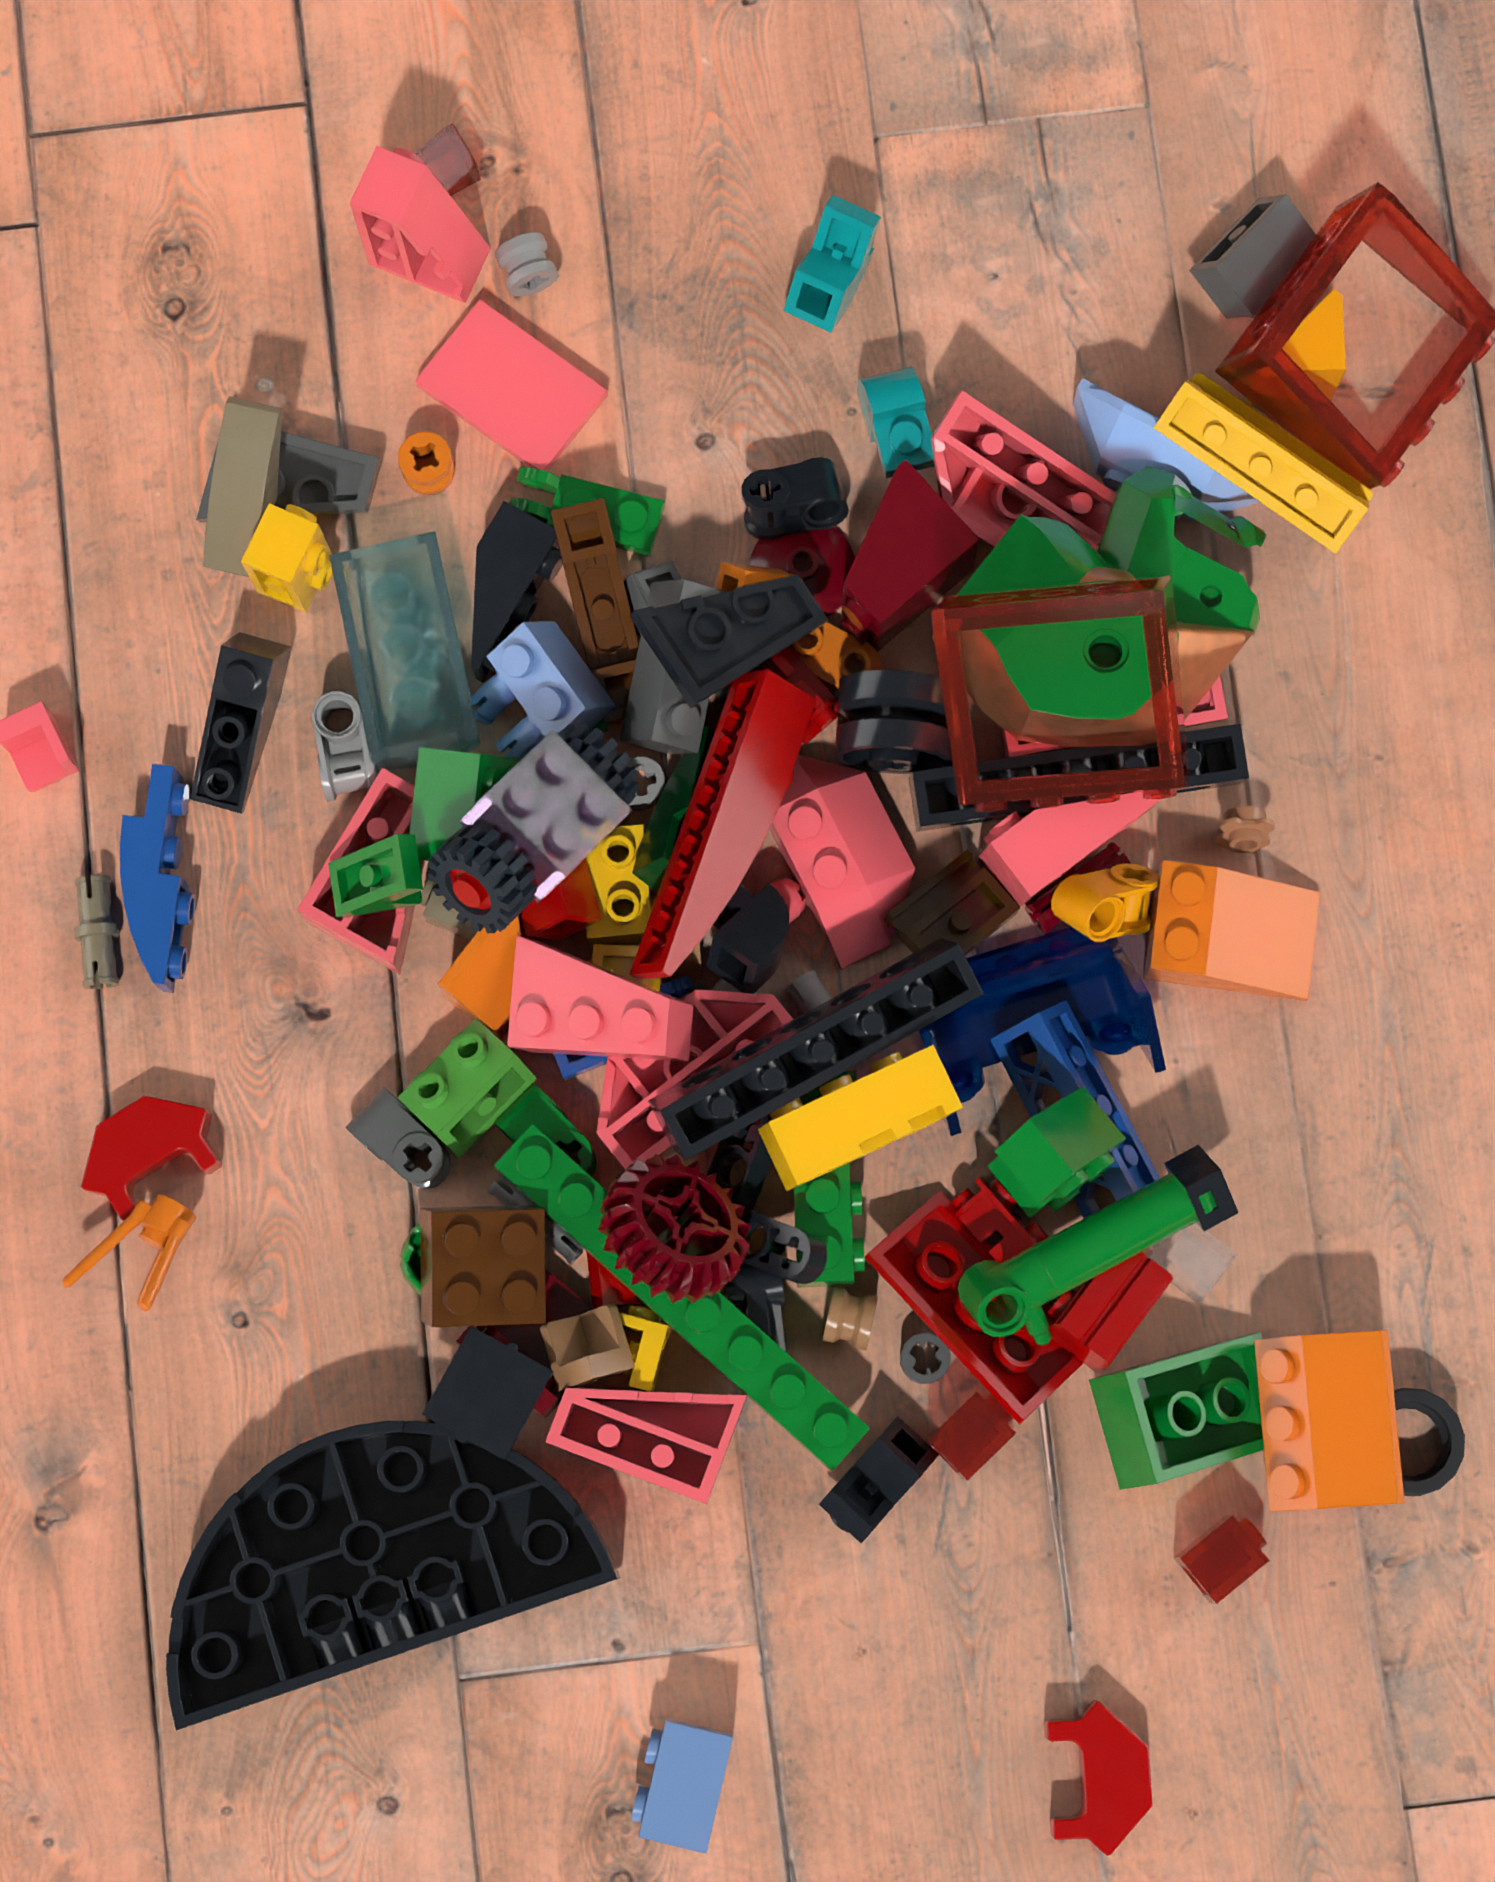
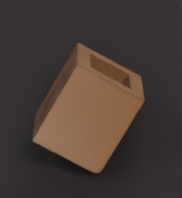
M614 1303L603 1305L581 1315L551 1321L540 1327L551 1369L554 1371L553 1376L558 1391L600 1381L635 1368L618 1308Z

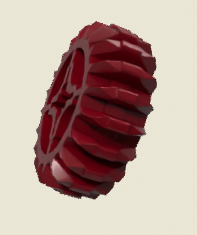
M655 1154L645 1162L638 1159L634 1164L629 1165L622 1175H618L609 1186L610 1191L602 1200V1206L599 1211L603 1217L600 1219L601 1223L598 1230L608 1236L605 1239L603 1250L618 1255L615 1269L627 1268L633 1274L631 1286L644 1282L649 1285L651 1298L665 1291L672 1304L682 1300L684 1297L690 1302L695 1303L697 1300L703 1299L705 1295L712 1297L715 1293L720 1292L728 1281L731 1282L741 1269L740 1266L747 1256V1250L750 1247L746 1239L751 1226L741 1220L745 1206L732 1203L730 1200L734 1188L722 1189L716 1183L717 1172L707 1176L700 1172L698 1160L688 1164L686 1167L677 1154L666 1161L658 1154Z

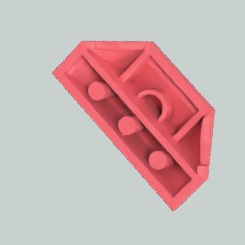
M963 390L959 391L931 437L939 496L981 541L993 549L1022 514L1028 517H1047L1068 524L1098 551L1116 493Z
M798 755L793 768L794 777L792 783L785 791L769 830L795 881L801 886L800 891L805 895L806 903L840 969L843 970L890 947L895 928L892 925L888 926L884 918L890 910L906 898L915 866L866 772Z
M695 989L682 999V1001L693 1005L689 1061L623 1057L607 1058L596 1133L625 1171L629 1165L634 1164L638 1159L645 1162L655 1154L665 1159L675 1153L648 1100L794 1020L773 994H749Z

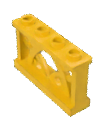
M1197 372L1190 381L1186 380L1153 427L1335 554L1370 507L1368 503L1373 497V490L1203 372Z

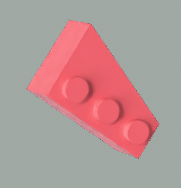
M376 146L350 201L369 265L466 303L491 249L428 166L424 165L420 157L405 149L395 148L392 152Z
M382 768L297 910L307 923L400 975L415 906L350 917H336L328 866L329 862L395 834H409L415 786ZM420 860V863H421V876H422V872H423L425 860Z
M517 935L507 1047L538 1053L689 1061L693 1005L606 970L589 961L575 957L546 943Z
M566 1388L545 1442L708 1504L747 1400V1395Z

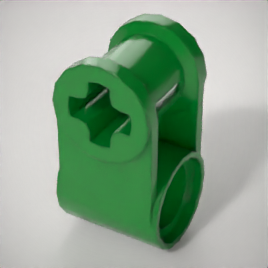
M534 1083L494 1122L513 1144L531 1124L535 1125L561 1150L566 1149L568 1152L574 1153L580 1148L577 1154L581 1161L579 1166L591 1177L595 1173L597 1160L589 1141L568 1120L565 1113Z

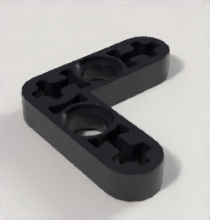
M770 1114L762 1118L759 1126L752 1123L719 1142L707 1176L717 1172L716 1183L722 1189L734 1188L730 1199L731 1202L745 1206L741 1220L751 1226L746 1239L748 1244L750 1237L758 1227L763 1226L765 1229L766 1238L764 1245L755 1254H752L749 1248L743 1262L797 1284H808L815 1281L826 1266L827 1250L824 1242L816 1235L753 1211L772 1163V1159L758 1131L759 1128L772 1120ZM745 1141L753 1144L751 1150L743 1147ZM744 1159L746 1163L745 1175L737 1185L732 1186L730 1183L731 1169L738 1160ZM785 1245L803 1252L800 1263L781 1256Z

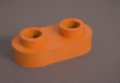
M828 622L810 633L817 640V644L813 648H801L797 642L790 646L824 686L831 690H839V679L851 674L844 666L850 659L856 658L861 660L865 665L863 671L882 670L881 658L873 646L866 642L861 645L853 635Z

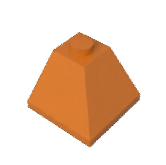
M520 914L501 932L497 930L495 933H487L485 927L480 932L478 931L437 983L448 1002L472 1020L476 1018L499 1040L509 1030L517 935L526 937Z

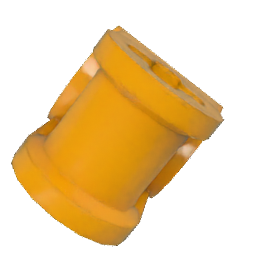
M1128 863L1112 866V868L1100 871L1074 874L1064 879L1056 888L1051 900V909L1054 916L1094 942H1103L1129 934H1143L1151 928L1152 919L1148 914L1151 891L1157 888L1159 875L1148 867Z

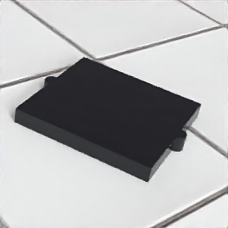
M470 1326L422 1415L458 1434L457 1439L460 1443L465 1444L470 1441L506 1460L554 1371L518 1352L517 1344L509 1343L505 1345Z

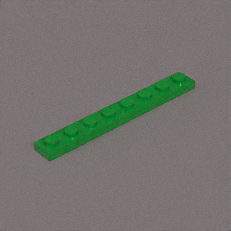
M531 1124L494 1165L496 1170L537 1207L545 1209V1214L828 1470L832 1472L868 1432L869 1426L720 1292L715 1293L712 1297L705 1295L703 1299H699L695 1303L690 1302L684 1297L682 1300L672 1304L665 1291L651 1298L649 1285L640 1282L631 1286L633 1274L627 1268L615 1269L618 1255L603 1250L605 1239L608 1236L598 1230L601 1223L600 1219L603 1217L599 1210L602 1206V1200L608 1194V1191L535 1125Z

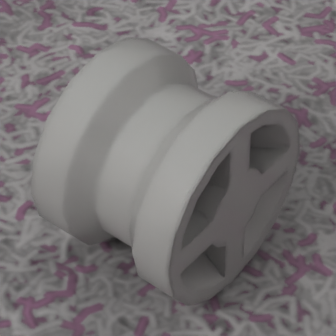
M539 232L515 236L505 241L495 251V257L499 266L507 270L506 285L513 296H526L542 291L552 285L559 277L555 263L546 257L547 243L544 235Z

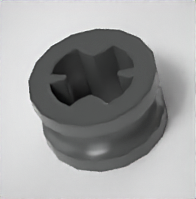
M919 1333L912 1336L903 1345L900 1353V1366L903 1373L911 1381L918 1384H931L938 1381L948 1371L951 1363L949 1348L937 1335L932 1333ZM925 1343H929L938 1349L934 1358L941 1364L936 1372L931 1373L930 1369L927 1368L925 1375L913 1369L916 1359L910 1354V1351L917 1344H919L921 1349H924Z

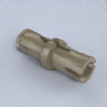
M91 875V881H87L86 876L75 879L80 925L76 926L74 931L75 939L81 941L84 976L83 988L103 989V984H106L107 988L119 985L114 939L119 937V926L113 923L111 878L107 875Z

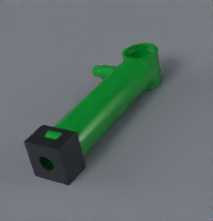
M1199 1144L1164 1162L1168 1174L1002 1263L985 1260L974 1264L965 1271L960 1279L958 1287L960 1300L984 1333L992 1337H1005L1014 1334L1025 1324L1028 1333L1033 1336L1036 1344H1048L1052 1339V1334L1041 1305L1194 1223H1197L1203 1231H1206L1239 1213L1219 1166Z

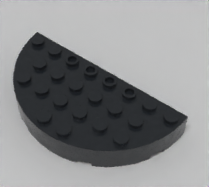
M382 1421L355 1425L326 1433L294 1447L264 1466L259 1473L253 1476L237 1493H234L224 1503L194 1547L180 1578L170 1616L172 1623L169 1635V1653H166L168 1695L175 1729L179 1730L606 1584L621 1577L608 1546L595 1523L580 1503L556 1478L537 1463L514 1449H511L506 1460H503L470 1441L465 1444L460 1443L457 1439L458 1434L440 1424L420 1421Z

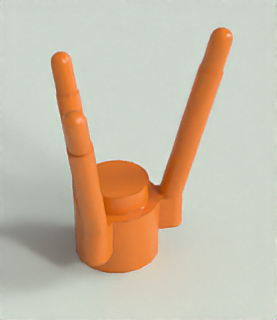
M158 1194L152 1205L139 1200L130 1216L63 1278V1286L71 1287L140 1224L143 1230L139 1237L150 1246L159 1250L137 1300V1304L142 1310H150L176 1250L195 1221L196 1215L187 1207L165 1195Z

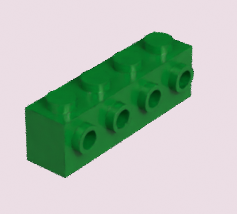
M856 1070L845 1071L800 1096L802 1104L806 1105L822 1097L819 1088L840 1077L850 1074L853 1082L857 1081ZM850 1163L793 1188L795 1228L819 1237L824 1242L827 1250L826 1266L821 1275L811 1283L797 1284V1288L853 1286L854 1272L865 1271L863 1237H852V1215H862L861 1181L850 1182ZM796 1249V1262L800 1263L803 1252Z

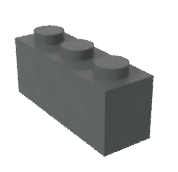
M686 579L652 582L647 607L653 606L657 608L679 603L682 599L700 595L707 597L725 593V591ZM642 634L620 741L664 754L698 753L709 698L690 708Z

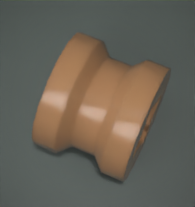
M834 1286L822 1341L834 1343L839 1339L851 1341L857 1349L866 1350L878 1296L868 1293L861 1298L851 1296L845 1288Z

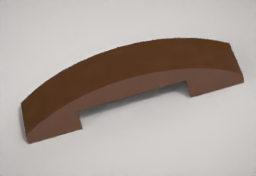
M604 498L551 510L550 512L588 668L616 705L602 719L603 722L608 723L624 719L639 643L634 623L630 617L631 611Z

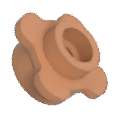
M1238 806L1231 808L1222 815V821L1220 822L1222 834L1216 836V844L1239 853L1257 851L1270 844L1268 833L1275 829V823L1273 820L1266 818V812L1259 807Z

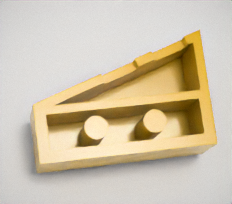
M934 1044L904 1059L900 1052L891 1054L869 1065L872 1072L870 1075L853 1082L850 1074L845 1075L820 1087L819 1090L822 1097L806 1105H803L800 1097L770 1113L772 1120L759 1128L758 1131L786 1191L933 1125L963 1108Z

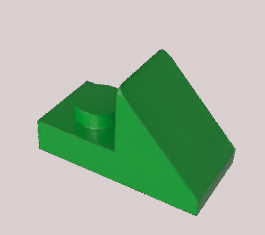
M395 834L328 863L336 917H350L415 906L422 903L421 863L418 857L415 834Z

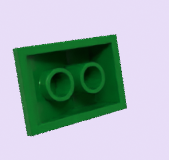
M1261 1332L1089 1379L1120 1490L1158 1484L1264 1450L1254 1340L1262 1339Z

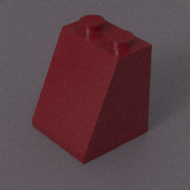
M907 460L898 465L843 583L841 614L845 618L841 620V623L847 633L853 635L861 645L868 642L877 652L973 571L979 544L977 535Z

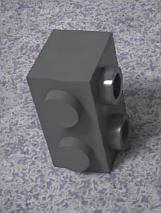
M1286 194L1258 198L1189 271L1225 318H1256L1265 313L1275 303L1276 296L1274 294L1286 282L1296 279L1308 269L1311 264L1309 257L1323 243Z

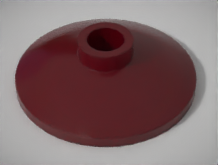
M832 527L824 530H810L782 536L775 540L764 541L759 539L752 551L749 565L779 569L794 575L798 574L803 578L802 581L825 616L828 617L842 606L843 583L855 560V556L847 539L836 528ZM804 556L812 561L813 566L809 571L799 572L793 567V561L798 557Z

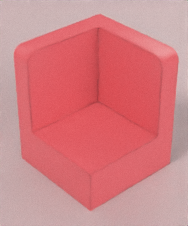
M42 701L0 720V744L10 753L25 787L30 792H36L79 771L54 715Z

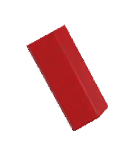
M939 1190L865 1256V1259L1020 1425L1083 1362L1077 1359L1074 1353L1068 1352L1053 1339L1046 1345L1036 1344L1033 1336L1028 1333L1025 1324L1014 1334L1005 1337H992L982 1331L960 1300L958 1287L961 1277L971 1266L985 1260L996 1261L988 1252L993 1246L986 1239L982 1243L978 1241L965 1224L955 1216L958 1209ZM1045 1303L1041 1307L1051 1326L1055 1318L1047 1313L1050 1307Z

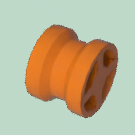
M421 431L408 436L401 444L398 451V464L407 486L414 492L422 495H436L445 491L452 483L455 475V463L446 440L439 434ZM430 452L432 453L430 458H418V456L422 457L424 455H429Z

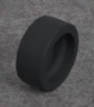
M1425 1389L1394 1390L1396 1410L1402 1408L1416 1409L1426 1414L1437 1426L1441 1437V1451L1432 1467L1426 1472L1415 1476L1402 1475L1404 1496H1422L1441 1489L1456 1475L1464 1458L1465 1433L1457 1413L1443 1398Z

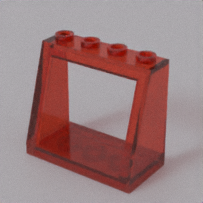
M1377 182L1336 206L1221 361L1215 372L1279 426L1371 489L1378 486L1385 488L1403 469L1405 463L1400 458L1408 447L1419 444L1433 428L1435 421L1431 416L1440 403L1443 405L1447 404L1463 387L1465 379L1461 375L1470 362H1478L1494 344L1495 338L1491 333L1495 329V309L1399 199L1380 182ZM1361 241L1465 329L1463 335L1378 451L1282 349Z
M1172 576L947 596L931 610L959 805L974 804L976 812H994L1007 809L1008 801L1030 800V806L1033 808H1047L1064 804V797L1086 795L1087 803L1100 804L1120 800V793L1142 791L1144 799H1165L1176 796V788H1186L1189 780ZM1142 615L1160 766L980 780L968 702L962 631Z

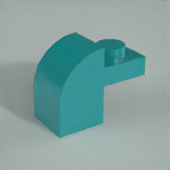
M832 195L825 205L812 248L796 269L783 311L831 333L846 312L869 265L875 249L871 246L881 216Z
M911 366L859 379L857 395L870 442H876L885 478L893 477L898 465L904 460H907L916 471L934 467L931 442L932 432L925 411L926 400L914 368Z

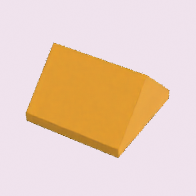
M1335 288L1261 362L1246 397V401L1253 407L1329 406L1346 371L1343 295Z

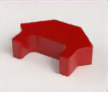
M145 1095L96 1125L81 1188L92 1194L106 1196L119 1218L124 1221L130 1216L137 1205L133 1195L135 1185L180 1155L191 1154L200 1170L206 1174L215 1172L222 1167V1162L207 1140L212 1114L201 1107Z
M1093 1700L1078 1718L1044 1721V1736L1047 1740L1051 1742L1073 1741L1078 1746L1082 1807L1076 1815L1052 1817L1050 1819V1834L1055 1840L1089 1839L1105 1855L1109 1856L1153 1806L1149 1746L1101 1702Z

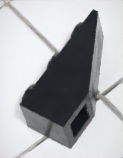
M503 501L476 547L471 667L475 678L482 683L490 670L496 672L486 656L505 640L518 624L530 621L539 602V598L535 597V594L544 579L552 581L563 565L554 528Z
M241 632L221 645L190 796L191 800L240 814L244 812L281 697L291 646Z

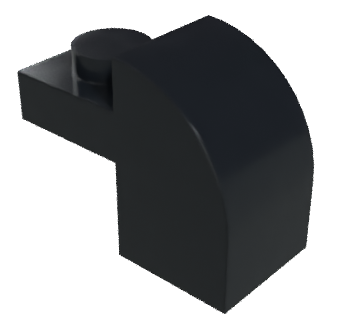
M740 883L734 895L713 923V926L718 931L713 935L707 967L742 993L754 994L776 972L780 964L789 928L787 905L780 893L769 883L756 895L749 892Z
M897 1416L822 1499L819 1505L830 1515L838 1528L850 1533L856 1540L862 1543L939 1456V1453Z

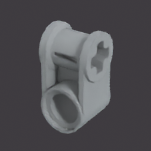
M332 691L324 694L314 705L312 721L319 752L317 759L325 798L329 802L336 800L337 794L370 789L379 774L374 748L370 742L367 720L358 702L351 695L342 691ZM338 709L352 711L353 721L346 730L333 732L326 728V721L333 711Z

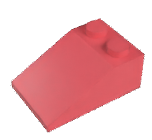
M1158 788L1036 809L1023 819L1015 811L989 831L990 833L983 838L988 846L978 856V859L1018 906L1021 907L1059 879L1068 870L1075 867L1147 813L1164 796Z

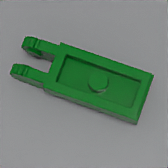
M520 467L516 480L527 488L554 494L552 508L550 509L541 503L524 498H511L509 504L554 528L551 510L604 498L616 548L651 556L665 509L664 500L561 474V477H558L551 472L541 469Z

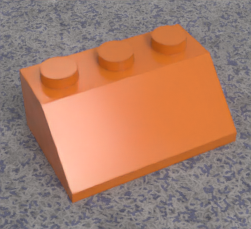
M1388 1330L1298 1335L1254 1340L1269 1512L1405 1504Z

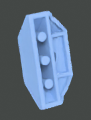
M1084 378L1081 379L1077 387L1073 407L1095 473L1103 477V482L1110 489L1117 492L1119 485L1125 479L1144 467L1150 466L1174 473L1186 484L1192 496L1220 513L1260 502L1154 429L1153 427L1160 419L1159 417L1115 396ZM1184 513L1175 516V520L1181 517L1189 522L1197 521Z

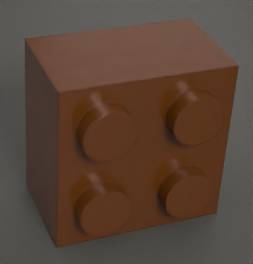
M533 1205L420 1208L422 1322L431 1327L546 1323L545 1209Z

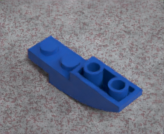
M152 764L145 816L122 815L120 878L128 924L140 959L152 982L163 992L174 993L176 979H183L187 968V947L181 946L184 925L192 924L195 913V894L189 892V885L181 876L169 875L170 869H177L180 863L182 843L181 838L176 837L175 833L178 816H185L188 809L189 785L183 783V777L174 766Z

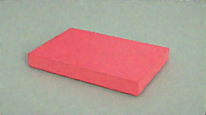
M480 299L415 380L416 386L523 464L530 468L544 471L551 469L608 396L607 390Z

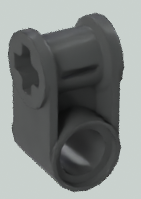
M385 1087L345 1127L378 1159L384 1160L402 1178L418 1188L429 1189L437 1187L445 1181L450 1173L451 1159L446 1148ZM418 1150L424 1154L429 1153L428 1159L433 1165L426 1172L416 1168L417 1164L412 1158Z

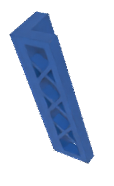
M1067 1000L1029 1017L990 1039L1030 1117L1046 1109L1042 1100L1044 1085L1057 1089L1062 1098L1083 1086L1125 1136L1126 1139L1110 1153L1116 1162L1091 1182L1087 1181L1078 1189L1081 1193L1074 1198V1201L1083 1219L1100 1210L1093 1198L1096 1184L1110 1189L1116 1201L1160 1178ZM1027 1032L1038 1051L1035 1067L1022 1062L1012 1043V1040Z

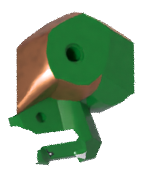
M1146 466L1119 485L1098 551L1068 524L1047 517H1028L1021 514L952 600L940 620L932 639L964 690L978 707L1018 741L1066 747L1146 745L1169 740L1252 634L1254 637L1260 621L1257 596L1249 589L1244 576L1184 546L1174 537L1175 516L1184 513L1245 548L1254 545L1261 547L1266 537L1264 530L1242 516L1230 519L1192 496L1186 484L1174 473Z

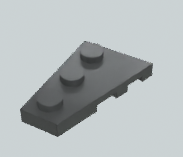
M281 431L277 501L274 506L285 510L288 504H292L307 510L314 516L367 513L382 460L379 457ZM217 446L196 518L201 523L207 522Z

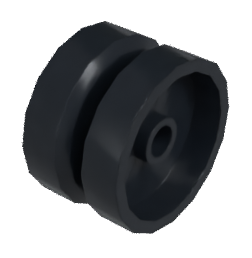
M868 670L851 673L840 678L837 711L848 718L849 721L836 727L834 759L843 765L859 770L892 774H911L915 771L953 766L955 734L943 725L956 718L958 686L951 680L937 675L904 670Z

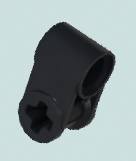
M811 458L797 464L758 470L747 476L741 486L742 499L747 506L744 513L745 528L750 535L760 540H775L782 536L810 530L829 529L843 522L848 516L849 508L836 465L828 458ZM762 484L765 485L766 497L763 498L760 491ZM772 512L773 525L770 526L768 523V513Z

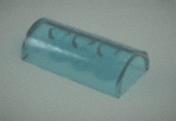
M436 531L329 555L373 765L385 769L417 767L419 747L470 752L477 748L481 741Z

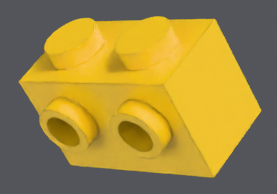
M269 503L241 563L258 593L306 613L317 589L324 591L331 580L335 568V562L331 560L333 555L319 524L316 523L317 518L312 513L292 504H288L284 510Z
M644 825L599 828L597 831H590V829L577 830L580 857L586 859L602 917L601 920L586 927L590 948H593V944L628 945L641 943L658 894H651L650 887L632 873L645 833Z

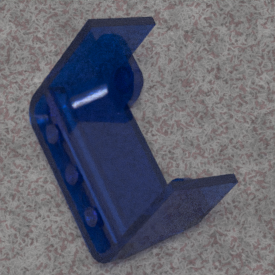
M1071 926L966 958L984 994L913 1033L918 1052L934 1044L961 1103L971 1100L983 1088L985 1077L982 1068L1001 1062L990 1041L991 1038L1067 1000L1092 1048L1109 1055H1120L1140 1045L1155 1073L1166 1070L1151 995L1117 937L1103 942H1094ZM1028 1032L1012 1040L1019 1056L1037 1051ZM957 1112L943 1119L951 1136L962 1133Z

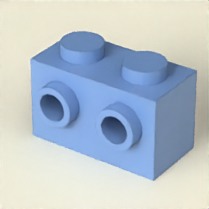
M670 1718L666 1719L663 1730L652 1728L644 1762L655 1765L650 1788L638 1787L631 1821L641 1823L639 1838L707 1853L734 1734Z

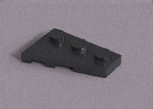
M798 574L737 587L733 591L707 597L700 595L682 599L679 603L657 608L653 606L634 610L630 615L632 621L690 708L725 688L820 628L828 621Z

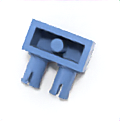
M555 621L521 623L486 656L495 668L496 673L466 699L468 710H472L476 705L480 706L472 715L485 725L492 724L495 718L515 699L519 701L527 716L504 737H501L496 742L499 753L510 748L511 750L503 757L523 759L524 764L546 742L549 743L568 725L574 724L577 727L580 723L586 724L590 731L616 707Z

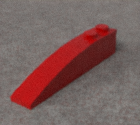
M769 669L747 673L732 682L629 974L636 979L671 977L706 935L739 887L763 844L785 791L792 783L794 777L793 768L801 744L810 731V718L817 700Z

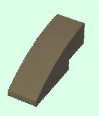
M231 396L226 401L208 503L203 567L249 577L241 560L268 504L274 505L277 501L282 408Z

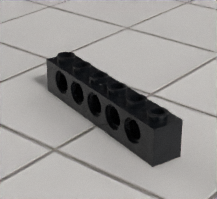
M1241 724L1174 733L1169 740L1146 745L1078 747L915 771L911 773L908 779L916 832L1001 820L1015 811L1020 817L1027 816L1036 809L1158 788L1164 796L1239 785L1249 779L1242 727Z
M940 938L648 1100V1103L673 1150L682 1158L688 1160L984 993L959 944Z

